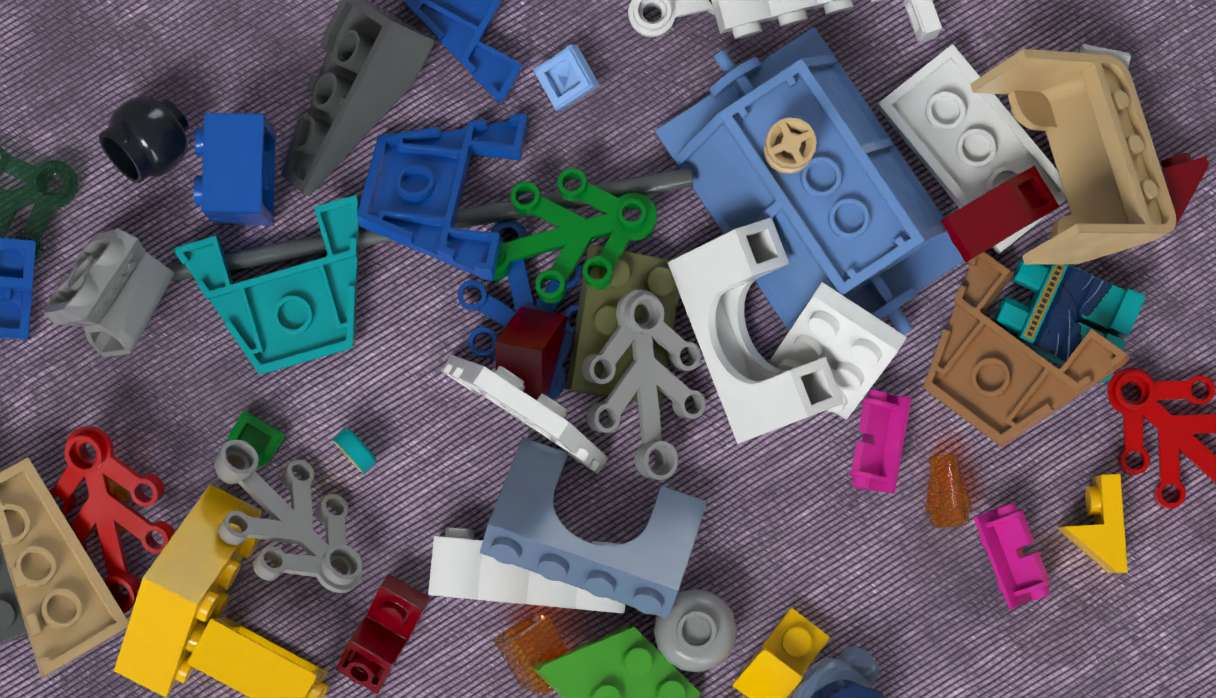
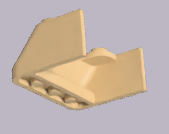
M1022 49L970 84L973 93L1008 95L1011 111L1017 122L1030 130L1046 132L1071 215L1064 216L1053 224L1051 239L1022 255L1024 264H1080L1155 241L1173 231L1176 225L1175 210L1131 74L1120 59L1108 54Z

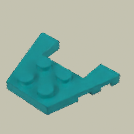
M358 195L314 207L328 254L327 257L242 282L233 283L219 235L174 248L181 263L185 264L197 281V286L206 299H209L224 320V325L259 375L355 347L359 248L357 212L360 205Z

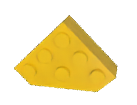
M211 484L207 487L143 576L114 672L165 698L177 681L183 684L187 682L194 670V667L186 664L209 620L211 618H220L230 598V595L225 592L234 582L240 570L243 557L249 559L260 539L247 537L242 544H227L219 536V524L231 511H241L248 515V517L260 518L261 509ZM229 523L232 530L241 532V529L236 524Z

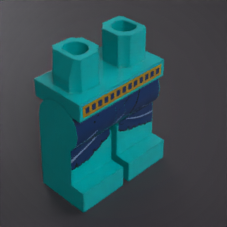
M1022 257L1011 281L1033 291L1029 302L1025 306L1008 297L1003 298L993 318V322L1013 334L1015 338L1040 356L1063 366L1091 329L1123 350L1126 341L1121 338L1129 336L1146 296L1129 288L1125 290L1081 269L1069 266V264H1024ZM1111 374L1097 384L1108 382Z

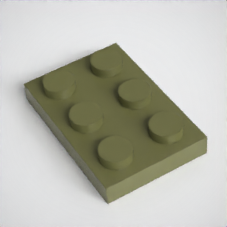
M598 245L588 246L586 261L592 257L599 256L604 247ZM624 251L613 270V281L607 288L601 290L592 289L586 284L583 276L565 390L608 397L634 360L631 343L615 364L616 372L610 382L606 384L590 383L582 374V363L585 358L591 354H599L619 326L616 310L620 299L627 292L642 289L655 294L664 308L663 321L674 330L679 291L667 263L671 260ZM595 267L590 271L589 276L596 280L602 279L606 275L607 270L603 267ZM638 305L636 306L634 311V318L636 322H638L642 316L641 308ZM653 340L654 358L668 369V351ZM600 360L594 366V373L597 377H600L603 373V364ZM657 388L659 406H662L664 393ZM637 392L630 402L638 403Z

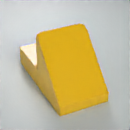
M1109 474L1091 477L1092 486L1086 487L1085 502L1088 515H1094L1095 525L1057 527V529L1107 573H1128L1121 475Z
M790 607L733 682L732 686L748 698H787L803 680V673L831 637Z

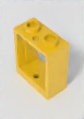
M226 617L211 618L186 663L250 698H325L330 687L323 683L328 671Z

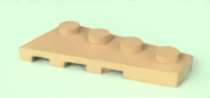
M27 457L0 472V545L41 679L126 630L129 622L30 459Z

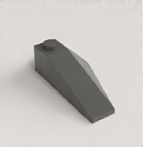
M341 0L324 32L320 48L327 51L320 76L311 75L307 90L313 92L308 115L302 116L297 121L281 176L300 192L311 196L414 84L420 70L429 59V54L435 40L413 25L367 0Z

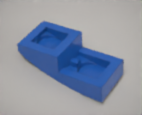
M0 238V339L29 340L36 241Z

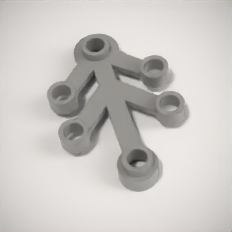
M635 289L627 292L620 299L616 310L619 326L599 354H591L585 358L582 363V374L590 383L606 384L610 382L616 372L615 364L631 343L634 360L605 402L595 403L589 408L586 419L589 427L596 432H613L620 424V415L637 392L642 445L635 453V466L638 472L646 478L665 480L671 477L677 469L678 453L673 445L662 441L657 388L672 400L673 410L681 418L696 419L700 417L705 411L706 401L701 392L690 390L654 358L653 340L668 351L669 364L676 370H694L701 361V351L695 343L686 342L663 321L664 308L655 294L648 290ZM637 305L642 311L641 319L638 322L634 318V311ZM684 348L689 353V358L685 364L680 359L681 351ZM600 360L603 364V373L600 377H597L594 373V366ZM691 396L693 407L687 412L685 401L687 397ZM605 409L608 413V421L602 426L599 422V415ZM651 451H654L656 461L652 467H649V455Z
M242 440L226 442L214 461L218 477L228 484L239 483L274 520L248 517V515L241 511H231L219 524L218 533L221 539L230 545L242 544L247 537L299 544L309 555L285 554L278 547H264L254 559L253 568L255 573L267 581L277 579L281 573L316 577L323 587L332 592L346 593L353 590L362 577V560L353 548L347 546L345 517L349 512V507L345 499L337 494H328L315 509L317 520L326 526L325 542L313 529L311 482L314 480L315 473L312 466L304 460L297 459L291 461L283 471L281 481L284 487L290 491V507L256 473L255 469L258 466L259 460L256 450L249 443ZM292 472L300 474L304 481L296 479ZM326 506L335 509L338 515L331 514ZM229 523L236 524L241 529V532L232 530ZM264 558L272 560L276 568L268 566ZM333 567L337 568L341 574L335 571Z

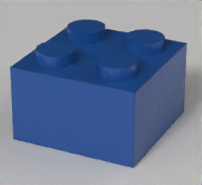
M204 113V127H197L195 133L196 155L203 156L202 175H196L194 179L195 205H201V211L216 225L274 226L276 130L264 114Z

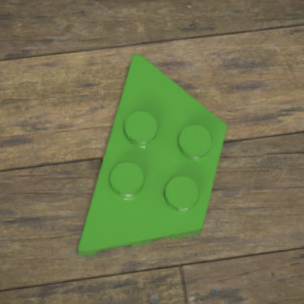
M629 625L609 632L604 638L595 642L588 641L572 648L573 651L550 661H540L532 668L562 698H699L700 692L672 664L667 662L664 656L634 626Z

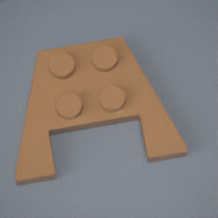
M983 252L968 261L970 264L963 285H960L954 300L956 305L947 330H943L923 388L1003 448L1125 365L1130 357L1091 329L1060 369L1056 368L984 315L1014 274Z

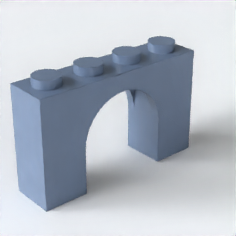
M522 437L487 524L480 553L490 556L503 564H512L541 574L546 579L560 581L586 590L594 596L609 598L626 604L642 613L654 614L668 619L687 567L707 501L661 485L647 527L637 538L614 546L597 545L584 541L564 527L557 517L553 505V498L564 470L568 452Z

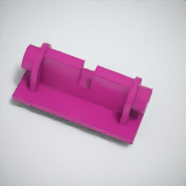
M870 389L867 398L861 400L863 408L858 432L863 433L862 442L856 441L852 469L849 470L848 475L852 476L851 486H854V488L895 494L912 398L887 395V392Z
M1015 502L973 517L979 531L980 541L986 549L997 577L998 588L1004 595L1009 610L1030 600L1035 601L1050 595L1051 593L1047 585L1052 584L1039 552L1026 556L1022 552L1021 547L1032 544L1035 541L1024 516L1023 509L1018 511Z

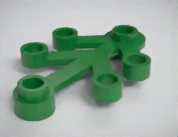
M566 169L559 175L557 180L561 196L571 202L581 200L604 213L600 216L585 219L540 196L538 188L533 183H518L513 187L510 195L514 209L523 215L532 214L558 228L506 243L501 240L502 246L494 281L506 277L510 273L515 261L563 248L552 268L540 273L535 281V288L540 299L546 303H556L565 296L566 283L592 239L611 234L600 255L588 259L583 266V276L586 284L592 289H605L612 283L613 270L630 241L646 238L656 227L657 211L654 203L648 197L639 193H627L617 198L588 183L584 173L579 169ZM571 179H577L581 182V186L575 191H568L564 188L565 183ZM529 192L535 195L533 201L529 204H520L517 201L523 193ZM630 209H636L641 212L640 218L636 221L625 220L624 214ZM595 267H603L607 270V273L602 279L596 280L589 276L590 271ZM555 280L560 285L555 292L546 293L542 290L545 282Z

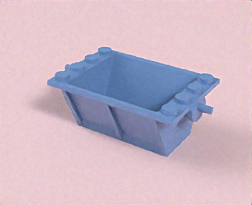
M815 26L761 62L755 57L736 66L725 49L718 52L713 58L725 75L709 89L711 94L655 130V134L679 169L690 167L693 181L692 189L723 235L736 228L772 218L789 264L755 280V283L788 332L822 282L881 320L888 316L901 334L905 335L914 328L900 307L918 296L916 292L962 263L964 259L941 223L944 216ZM791 117L801 119L810 125L815 132L817 144L815 153L807 167L797 173L785 174L771 168L765 159L763 149L767 133L772 125L781 119Z

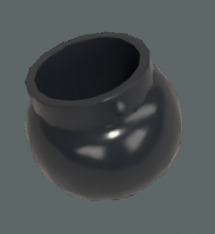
M139 96L127 100L115 110L109 121V127L100 133L99 141L105 154L119 172L130 181L141 183L149 176L157 177L169 173L182 161L188 149V140L185 132L189 129V125L183 113L171 101L163 99L160 102L153 97Z

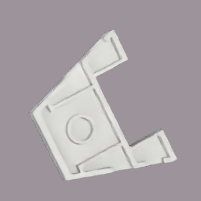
M454 355L450 356L442 368L441 372L476 395L478 393L530 426L560 446L562 451L568 452L570 457L596 474H599L608 460V457L570 422L564 419L567 414L563 406L542 393L536 401L523 392L525 389L524 381L507 369L499 366L494 373L485 366Z

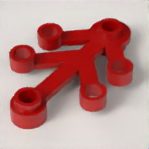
M1135 367L1125 368L1115 373L1107 386L1109 403L1116 411L1122 414L1124 449L1118 455V466L1122 472L1128 475L1141 474L1149 467L1150 457L1143 448L1144 417L1157 429L1160 482L1153 490L1154 500L1162 508H1176L1184 502L1186 497L1185 488L1180 483L1179 450L1216 484V456L1193 435L1216 434V414L1171 415L1157 401L1186 399L1192 405H1203L1213 399L1215 385L1210 378L1203 375L1192 377L1187 381H1154L1142 369ZM1196 381L1203 383L1207 389L1206 396L1203 399H1197L1191 392V387ZM1127 383L1134 384L1138 388L1139 394L1135 401H1129L1123 395V388ZM1131 451L1137 452L1142 460L1140 467L1136 470L1128 467L1126 463V456ZM1166 485H1172L1177 491V498L1173 503L1166 502L1162 497V489Z
M83 426L69 435L64 450L68 466L55 487L49 490L52 497L57 495L63 500L64 508H60L65 516L74 509L76 504L74 492L85 478L89 497L70 527L86 551L87 545L85 541L96 525L108 573V578L104 582L124 614L134 607L141 583L135 575L129 573L118 524L140 539L143 547L153 554H160L175 532L172 526L165 521L150 522L111 493L107 477L130 491L132 500L141 507H149L163 497L164 484L162 480L154 474H145L143 476L138 474L114 456L113 443L103 430L94 426ZM87 442L94 447L97 456L89 454L86 448ZM142 483L151 487L153 491L152 497H148L143 493ZM153 531L160 532L164 538L163 544H159L154 540ZM119 583L127 588L130 596L124 595L120 591Z

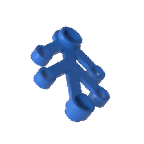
M516 220L497 222L491 229V232L500 234L505 230H513L517 233L518 239L528 236L525 227ZM524 259L513 262L512 269L507 275L515 310L487 294L485 287L475 280L464 282L459 287L457 294L463 308L469 311L477 310L503 327L507 326L520 306L554 313L562 301L561 299L556 303H546L539 299L536 306H534ZM579 264L575 268V278L566 283V293L570 288L575 287L581 279ZM551 280L544 292H555L559 288V282ZM470 287L478 288L482 293L480 301L476 304H468L463 299L464 292ZM578 305L569 307L564 315L569 319L572 313L578 311ZM568 320L548 395L552 400L559 397L566 384V374L562 364L571 351L575 330L569 325ZM486 327L475 329L470 334L468 340L471 351L478 357H489L495 361L496 334ZM480 334H487L493 340L491 348L487 351H479L474 346L475 338Z

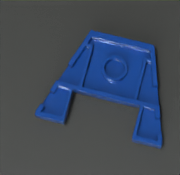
M401 0L497 103L503 105L523 70V64L481 41L504 0Z
M521 113L509 115L510 121L486 125L485 119L470 121L467 123L466 128L440 132L439 127L378 136L357 212L359 226L484 280L494 281L502 246L500 233L457 229L454 227L471 157L475 155L521 160L529 128L528 115Z

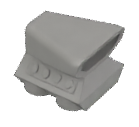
M118 228L97 233L80 252L74 262L72 271L51 296L44 314L55 325L84 327L88 342L103 357L127 355L132 352L171 282L174 272L148 254L138 238Z

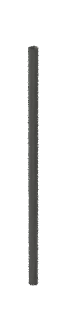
M689 167L596 184L594 186L619 198L627 193L649 195L693 187V181ZM578 188L569 189L568 191H575ZM559 191L540 195L566 209L589 206L581 200L575 202L567 201L561 196ZM535 196L520 198L517 201L520 204H529ZM509 200L458 210L454 228L463 229L534 215L518 213L514 209L512 201ZM359 228V248L393 241L365 228ZM322 235L225 252V257L229 270L234 271L327 254ZM181 261L168 263V268L174 272L172 282L194 278Z

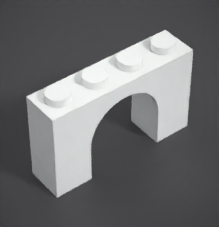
M772 218L736 228L667 262L737 444L844 404L826 357L788 371L781 370L769 364L758 353L748 334L744 305L750 286L758 278L789 264Z

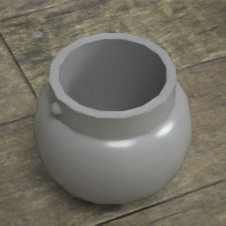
M694 588L678 592L668 619L656 615L654 627L657 648L667 662L680 670L697 673L714 669L726 660L735 645L737 634L734 613L724 599L711 591Z

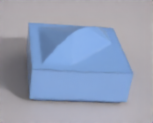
M569 45L554 55V57L533 69L556 111H563L600 86L578 45Z

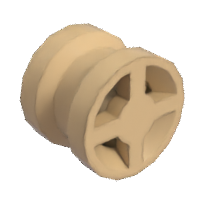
M790 117L779 120L772 125L765 139L763 151L766 161L771 168L779 173L793 174L800 172L807 167L815 153L817 144L815 132L808 123L801 119Z

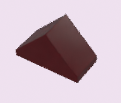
M520 306L495 341L496 370L501 366L523 380V385L525 386L523 392L536 401L541 393L546 396L549 395L568 317L562 314Z

